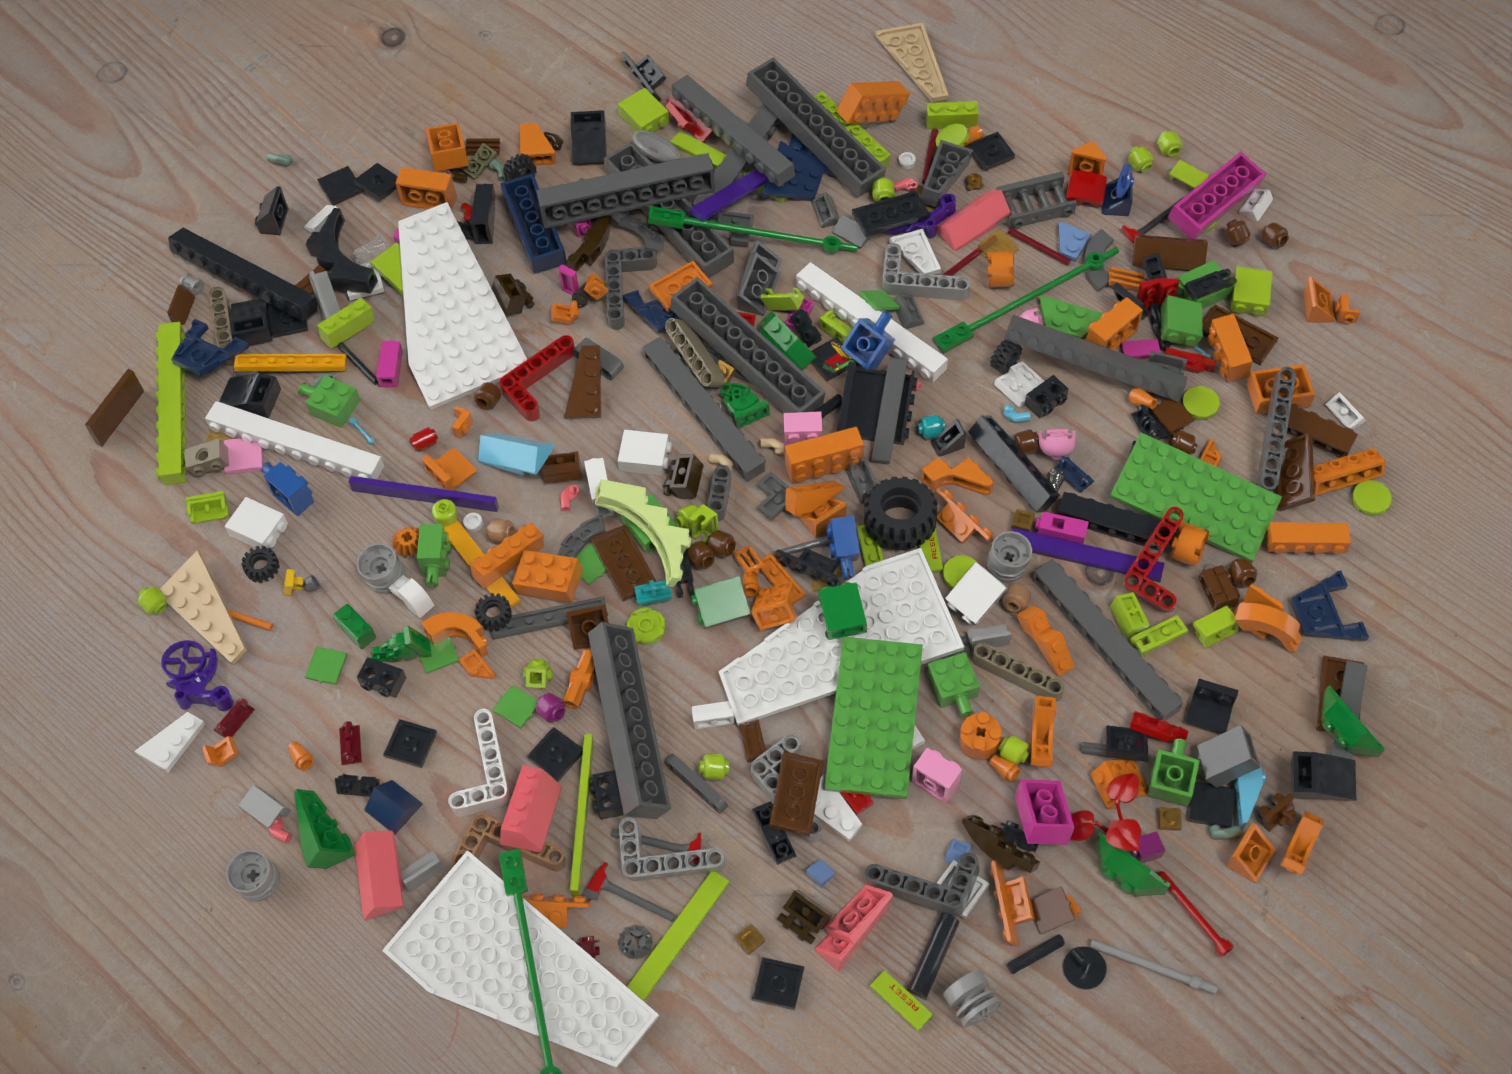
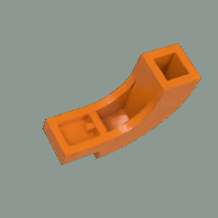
M1257 603L1239 604L1234 620L1243 631L1269 633L1278 638L1289 652H1297L1298 645L1301 643V634L1298 632L1300 624L1297 620L1271 606Z
M445 612L421 622L424 633L433 645L447 637H462L472 644L481 657L488 654V642L484 637L483 627L471 616L458 612Z
M1035 696L1030 742L1031 765L1052 767L1056 698Z
M1304 811L1280 866L1292 873L1303 874L1310 852L1324 825V819Z

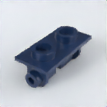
M1062 456L1059 459L1060 463L1054 468L1081 493L1094 483L1090 475L1081 470L1069 457Z

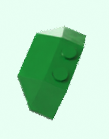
M773 311L759 322L757 331L801 370H804L817 358Z
M1329 685L1323 695L1321 716L1323 728L1328 733H1332L1339 747L1345 748L1348 753L1380 757L1385 748Z
M1103 833L1098 835L1096 848L1100 871L1103 872L1105 878L1115 881L1125 893L1132 894L1134 897L1166 894L1171 885L1170 883L1162 879L1125 850L1111 846Z

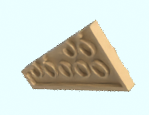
M923 23L875 31L876 38L932 103L948 100L949 95Z
M197 550L160 590L167 596L166 602L234 665L246 653L247 648L233 623L231 615L226 609V604L211 578L210 571L205 565L201 553Z

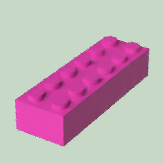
M1239 152L1174 205L1167 218L1189 238L1196 239L1261 184L1266 173L1244 153Z

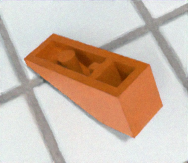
M836 481L786 488L785 510L792 513L793 516H804L805 513L813 512L844 490V485Z

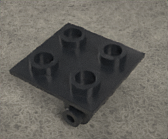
M1141 404L1137 407V412L1131 413L1141 433L1157 440L1171 436L1147 406Z

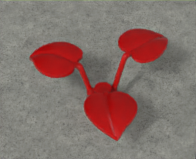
M1129 773L1118 776L1108 784L1107 796L1111 800H1116L1115 805L1119 820L1111 821L1108 828H1106L1098 821H1094V814L1091 811H1078L1071 815L1074 830L1070 840H1086L1093 834L1094 826H1098L1106 832V840L1111 846L1125 851H1139L1141 827L1134 819H1123L1120 808V801L1130 803L1137 796L1140 787L1137 774Z

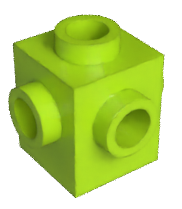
M541 658L530 660L527 667H524L523 677L526 679V687L546 688L549 681L553 679V668H550V661H544Z

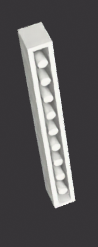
M811 262L796 275V286L799 290L809 294L813 300L823 304L827 310L832 309L841 320L847 321L852 327L855 326L859 318H869L876 323L882 313L881 311H875L864 299ZM892 319L889 321L885 331L896 339L889 352L897 359L907 360V366L910 369H914L924 379H928L933 383L947 370L948 359Z
M215 401L205 417L209 428L214 432L225 433L231 438H241L247 443L257 442L264 449L269 448L281 455H290L296 460H305L311 465H319L329 471L340 472L346 477L356 476L377 479L384 468L381 456Z

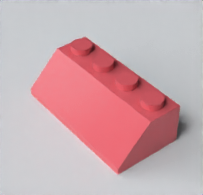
M522 765L501 827V845L542 852L562 786L543 769Z

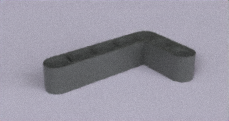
M638 247L612 249L606 252L607 316L611 329L620 330L625 325L622 272L653 270L657 266L656 251L654 249Z
M966 852L960 856L948 887L879 864L867 866L865 877L868 885L891 892L895 897L952 916H959L965 911L980 868L977 856L972 852ZM967 863L974 864V866L970 868L965 867ZM875 874L880 875L877 879H871ZM893 881L900 882L898 885L895 886L890 885ZM962 881L967 883L965 886L957 885L959 882ZM914 887L920 888L917 892L910 891ZM932 894H939V895H940V896H939L938 898H936V899L930 898V896H931ZM954 900L960 901V903L955 906L950 904Z

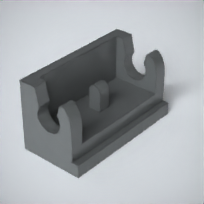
M1151 351L1148 363L1184 375L1187 359Z
M866 457L860 458V463L856 466L851 462L849 471H847L860 503L865 502L867 493L877 484Z

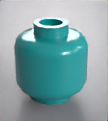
M939 415L923 416L921 423L917 424L918 434H922L925 440L934 439L945 429L944 419H941Z

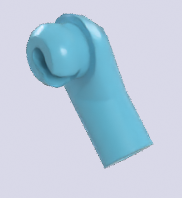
M1006 405L1004 407V416L1012 422L1030 421L1029 412L1017 413L1014 411L1013 405Z

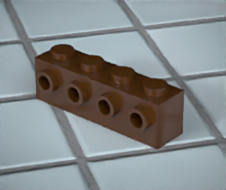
M1291 404L1287 427L1288 434L1298 437L1310 433L1314 446L1339 457L1348 456L1358 436L1353 429L1341 427L1333 420H1326L1315 412H1308L1297 404Z

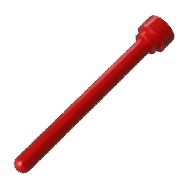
M1160 871L1158 875L1171 884L1169 887L1170 892L1215 943L1214 947L1218 955L1223 957L1234 948L1233 944L1229 940H1225L1224 937L1221 938L1164 871Z

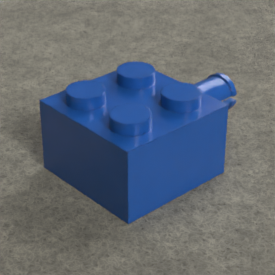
M884 310L876 323L869 318H859L840 349L864 368L877 369L896 340L885 331L893 316Z
M281 461L275 467L270 462L265 463L268 468L264 464L262 465L261 471L265 473L264 478L272 495L297 517L314 503L313 493L307 486V480L303 476L298 477L290 465L285 466Z
M854 515L830 519L826 529L827 540H831L832 543L829 547L830 558L841 564L842 579H848V573L849 579L853 578L855 575L852 561L858 560L860 555Z

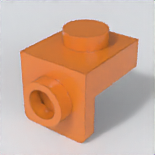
M594 273L588 276L584 288L588 294L594 299L599 300L608 293V289L605 287L606 283Z
M1341 294L1339 301L1335 302L1334 311L1337 312L1338 322L1346 324L1356 323L1360 310L1349 309V294Z
M573 300L570 306L552 303L551 321L572 325L580 312L579 308H577V301Z
M455 406L454 413L457 420L452 425L454 436L461 439L470 431L473 420L471 413L467 409Z
M229 736L214 747L208 745L202 747L206 762L218 767L224 766L239 755L234 738Z

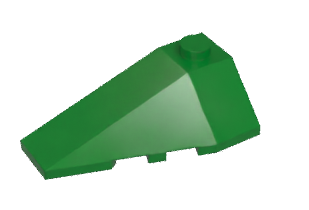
M296 789L294 793L301 849L307 867L327 869L353 857L356 853L350 838L346 833L342 834L338 829L339 823L336 819H331L326 813L327 807L315 791Z

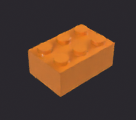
M459 122L425 128L434 172H443L447 169H459L468 166Z
M401 167L396 180V186L403 206L431 209L447 202L452 211L457 195L451 174Z
M1127 297L1122 301H1118L1113 309L1109 312L1106 311L1097 322L1094 321L1090 324L1086 341L1115 351L1121 346V342L1127 341L1138 331L1143 309Z
M1230 314L1213 319L1211 327H1209L1208 342L1210 346L1214 347V357L1216 362L1219 361L1221 365L1220 373L1222 377L1226 378L1227 383L1249 377L1253 361L1235 315Z
M1305 364L1286 366L1293 368L1296 373L1291 404H1297L1302 408L1310 407L1315 397V392ZM1283 367L1250 371L1246 385L1256 414L1268 413L1274 377ZM1281 374L1284 380H1288L1286 375ZM1279 392V396L1285 398V395Z
M524 550L512 585L518 595L572 603L583 568L578 558Z

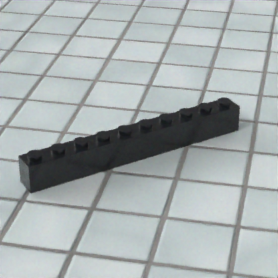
M184 227L168 237L169 248L172 253L291 314L293 317L304 321L317 311L316 296Z

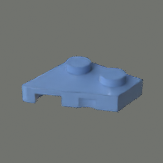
M1060 221L1058 225L1059 253L1076 263L1090 239L1091 233Z

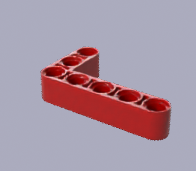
M563 335L500 379L502 395L527 421H536L540 417V410L537 400L526 389L574 356L572 351L575 345L571 336Z
M1171 507L1167 510L1124 579V587L1130 593L1134 592L1135 596L1164 613L1174 610L1177 598L1172 592L1147 577L1183 521L1184 513L1179 507ZM1177 514L1180 519L1172 521L1169 515ZM1167 530L1169 532V536L1162 537L1160 536L1159 531ZM1156 546L1159 552L1151 553L1148 548ZM1146 562L1149 567L1143 570L1139 568L1138 564ZM1135 578L1138 580V584L1132 586L1127 580ZM1152 588L1155 591V595H1146L1145 589ZM1168 598L1172 601V605L1164 606L1162 600Z

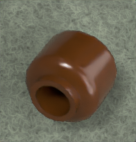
M1234 219L1226 224L1227 228L1224 230V235L1230 245L1239 247L1249 241L1251 232L1244 221Z
M1272 222L1266 225L1261 232L1262 241L1274 249L1283 247L1289 239L1288 230L1278 223Z
M485 382L475 392V402L482 409H492L501 399V391L497 385Z
M1027 429L1014 435V442L1025 455H1028L1038 450L1039 436L1037 432Z
M1178 430L1169 437L1168 445L1189 455L1194 454L1197 449L1195 436Z
M720 530L714 531L706 540V544L713 549L715 555L723 558L731 555L736 547L734 537Z
M697 541L690 545L686 556L694 567L702 570L712 566L715 552L705 542Z
M1235 559L1231 562L1228 571L1232 581L1238 587H1249L1251 584H1254L1257 570L1248 559Z

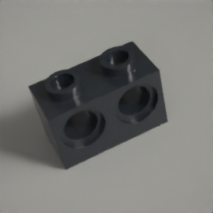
M1159 253L1142 258L1148 280L1167 278Z
M1052 375L1026 394L1025 405L1040 419L1044 415H1049L1056 406L1066 402L1069 388L1056 376Z
M367 657L357 675L360 686L367 691L374 690L384 697L391 696L396 698L406 680V675L403 669ZM376 674L373 678H368L370 675ZM393 680L391 684H386L388 681Z
M615 770L593 774L594 782H590L592 794H596L597 801H593L595 813L600 814L601 820L623 816V807ZM604 783L610 784L608 788H601V785ZM607 802L614 803L611 807H604V804Z

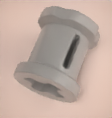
M185 273L179 282L180 285L188 288L195 295L199 294L204 288V282L193 278L190 273Z

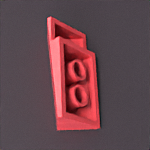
M988 190L937 224L936 232L954 251H957L996 227L998 221L1011 213L1002 190Z
M364 832L355 842L354 849L363 919L366 921L403 908L404 903L401 891L404 890L394 832Z
M865 885L824 928L828 935L814 949L816 953L839 972L889 910L893 894L870 885Z

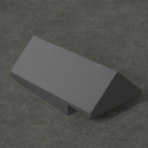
M759 240L754 241L737 294L738 310L764 316L767 307L760 297L762 294L768 295L766 288L774 291L781 273L778 268L782 259Z

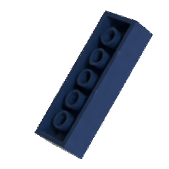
M534 174L500 183L504 201L533 273L566 264L565 250L556 228H544L536 190H539Z

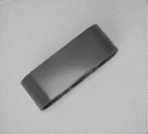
M584 338L572 352L578 359L581 346L598 344L588 338ZM600 346L601 375L612 380L624 368V364L619 358Z
M720 465L714 470L708 500V508L718 514V521L725 518L731 488V470L725 465Z

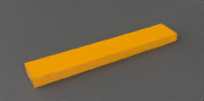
M238 354L235 356L234 371H346L347 357L346 354Z
M456 520L455 523L444 527V529L449 534V541H451L453 548L471 569V563L477 557H482L484 553L459 521ZM500 577L485 588L489 594L494 593V596L499 593L501 597L505 596L511 608L521 603L518 596L503 577Z

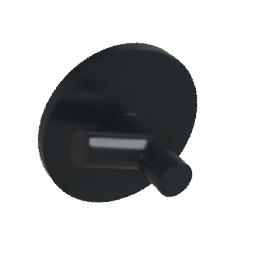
M1082 946L1072 949L1066 955L1063 962V972L1070 984L1079 989L1089 990L1096 988L1103 982L1106 976L1107 967L1103 956L1090 947Z

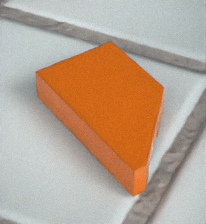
M1211 438L1200 460L1218 467L1222 457L1216 449L1214 439Z
M475 649L458 660L470 677L496 678L495 673Z

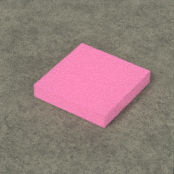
M241 438L224 440V444L228 447L229 466L224 467L226 475L261 470L263 465V448L257 442L247 443Z

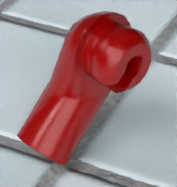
M465 202L461 204V210L465 212L464 220L470 222L472 206Z

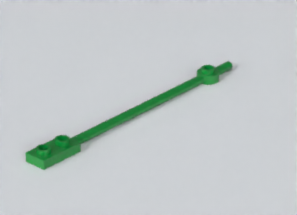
M650 206L649 224L683 229L684 224L822 246L828 253H836L839 249L854 252L858 250V245L842 243L835 236H826L824 239L714 221L705 220L702 222L699 219L685 217L684 211Z
M1114 247L1103 254L1091 253L1087 256L1086 263L968 326L964 321L933 337V342L944 354L974 337L972 331L1088 269L1092 271L1101 270L1104 266V261L1118 254L1119 249Z
M520 849L500 853L499 859L506 896H514L545 1065L540 1074H562V1071L553 1065L522 893L529 891L522 853Z

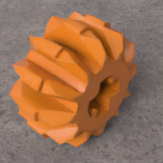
M411 525L407 529L403 526L402 531L397 529V535H393V548L398 555L403 554L405 558L411 555L414 558V553H417L419 528L415 529Z

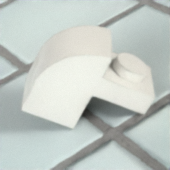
M402 575L389 587L394 595L403 600L408 610L419 618L423 617L435 606L425 590L412 578L408 579Z

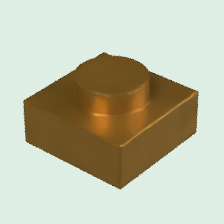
M719 360L717 366L724 375V382L730 383L737 369L727 362Z
M1016 509L1011 528L1030 532L1035 514Z
M1160 807L1158 810L1159 830L1180 831L1182 828L1181 808Z
M752 923L735 936V940L748 955L765 943L764 937Z

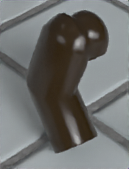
M544 132L547 140L554 142L552 147L560 150L563 144L560 136Z
M457 168L446 170L447 174L452 175L453 181L467 182L468 176L458 173Z

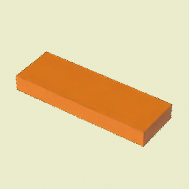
M771 553L761 559L765 563L766 569L762 570L760 568L758 570L773 587L782 582L788 583L793 581L794 588L789 600L792 606L806 597V593Z

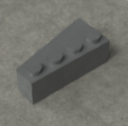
M940 140L921 194L924 204L936 207L940 203L941 196L950 190L969 165L973 153L972 149Z

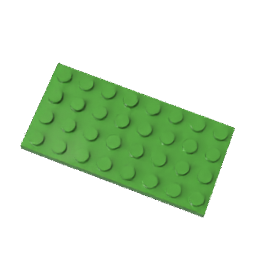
M1140 433L1109 498L1158 520H1162L1169 508L1179 507L1184 513L1182 522L1210 531L1209 539L1206 543L1239 558L1248 559L1252 563L1282 497L1144 433ZM1177 514L1169 515L1172 521L1180 519Z
M843 636L825 790L907 799L923 644Z

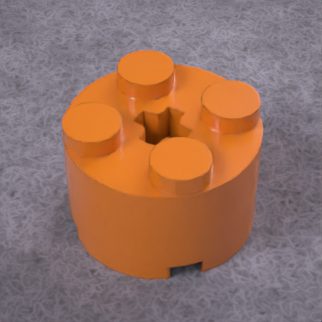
M988 252V276H992L989 277V288L1013 287L1014 252Z
M1182 522L1179 528V538L1175 537L1171 547L1173 550L1170 558L1196 567L1204 554L1205 542H1208L1210 531Z
M980 712L967 717L962 723L959 736V746L962 752L972 759L987 760L993 757L999 748L1002 736L998 721L986 712Z

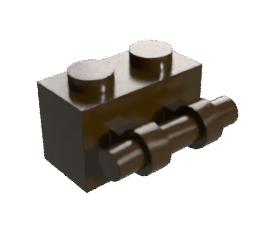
M511 273L495 275L492 291L505 315L522 313L524 304H527L530 308L535 305L532 295L526 291V286L519 279L515 280Z
M695 454L677 455L676 460L671 461V465L667 469L668 477L663 486L665 488L664 495L671 496L673 491L679 498H696L704 465Z
M798 889L794 890L783 906V909L789 912L790 915L787 917L781 913L777 920L783 924L782 927L796 933L801 941L805 940L812 945L816 938L810 934V931L822 932L833 914ZM796 918L805 924L804 928L794 922Z

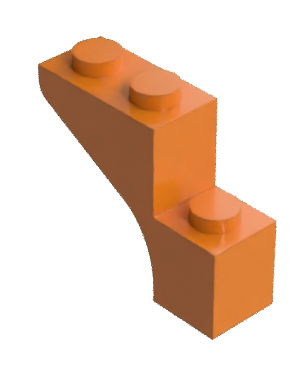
M938 457L921 470V480L932 491L944 485H956L982 495H989L993 490L994 482L992 478L980 469V466L969 457L953 469H951L947 462H943Z
M1032 605L1016 614L1022 631L1026 632L1036 642L1055 675L1059 677L1075 668L1063 634L1050 627L1044 610Z

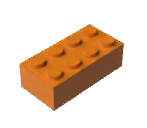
M899 81L850 83L836 111L848 124L896 121L910 93Z
M853 427L785 445V467L791 484L802 483L812 478H821L830 473H839L842 470L849 469L851 462L855 466L858 465L864 453V444L858 428Z

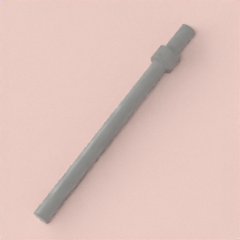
M1094 939L1091 941L1090 947L1184 982L1193 989L1198 990L1200 988L1213 994L1217 992L1218 986L1201 980L1202 977L1194 974L1193 976L1187 975Z

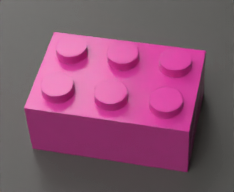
M1021 779L1015 794V800L1027 844L1068 845L1074 830V824L1061 781Z

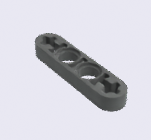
M671 754L665 760L667 767L717 813L721 814L728 807L726 801L676 755Z

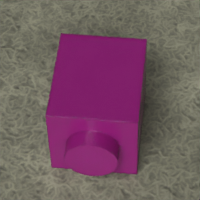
M1156 831L1140 836L1139 851H1130V853L1141 863H1146L1162 858L1165 848Z

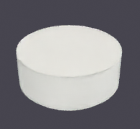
M910 152L902 153L899 156V166L903 169L913 168L916 163L915 155Z
M469 513L464 517L463 524L467 531L477 532L482 528L483 520L478 513Z

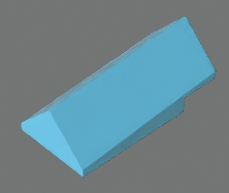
M498 432L484 434L480 437L478 461L479 463L524 475L526 472L537 475L555 445Z

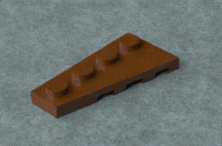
M600 345L581 346L564 415L565 419L601 418Z

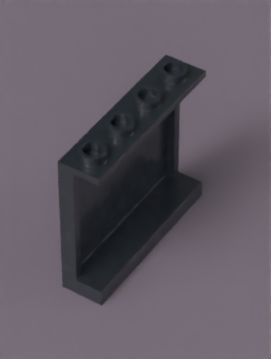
M856 362L848 363L837 432L857 427L862 440L875 441L887 371L856 367ZM912 370L911 375L905 374L894 444L904 445V440L909 437L910 428L906 427L907 422H911L912 411H909L910 405H914L915 394H912V390L917 387L918 378L914 377L915 370Z

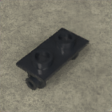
M801 308L790 319L808 348H810L813 344L822 340V335L815 326H812L813 322L808 316V312Z
M339 775L338 778H335L337 794L370 797L374 787L380 785V779H376L374 776H362L361 780H358L356 775Z
M1009 820L1006 823L1001 822V825L1004 826L1002 832L1007 834L1006 842L1014 844L1015 839L1019 838L1017 847L1029 852H1036L1039 844H1027L1025 833L1018 829V824Z

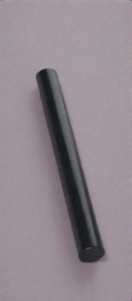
M340 342L337 347L346 354V357L374 385L378 384L376 376L343 342Z

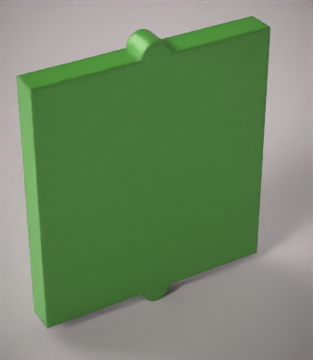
M884 290L860 291L859 293L875 311L899 310L900 308Z
M589 544L579 552L577 558L583 568L581 578L590 585L597 578L602 577L606 569L592 544Z
M450 637L443 639L435 645L430 641L432 656H420L419 661L423 663L426 674L456 663L459 660L455 652L456 646L452 644Z
M316 647L305 679L319 681L320 684L324 682L337 685L348 654L335 651L333 648Z
M512 685L505 695L500 697L501 700L493 709L494 713L521 729L527 720L533 717L532 714L536 710L537 700Z

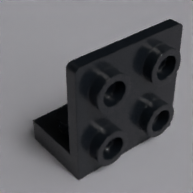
M1199 678L1193 692L1186 724L1218 734L1225 733L1239 690Z

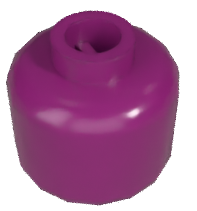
M547 693L537 700L536 713L547 722L553 723L564 717L566 706L559 697L553 693Z

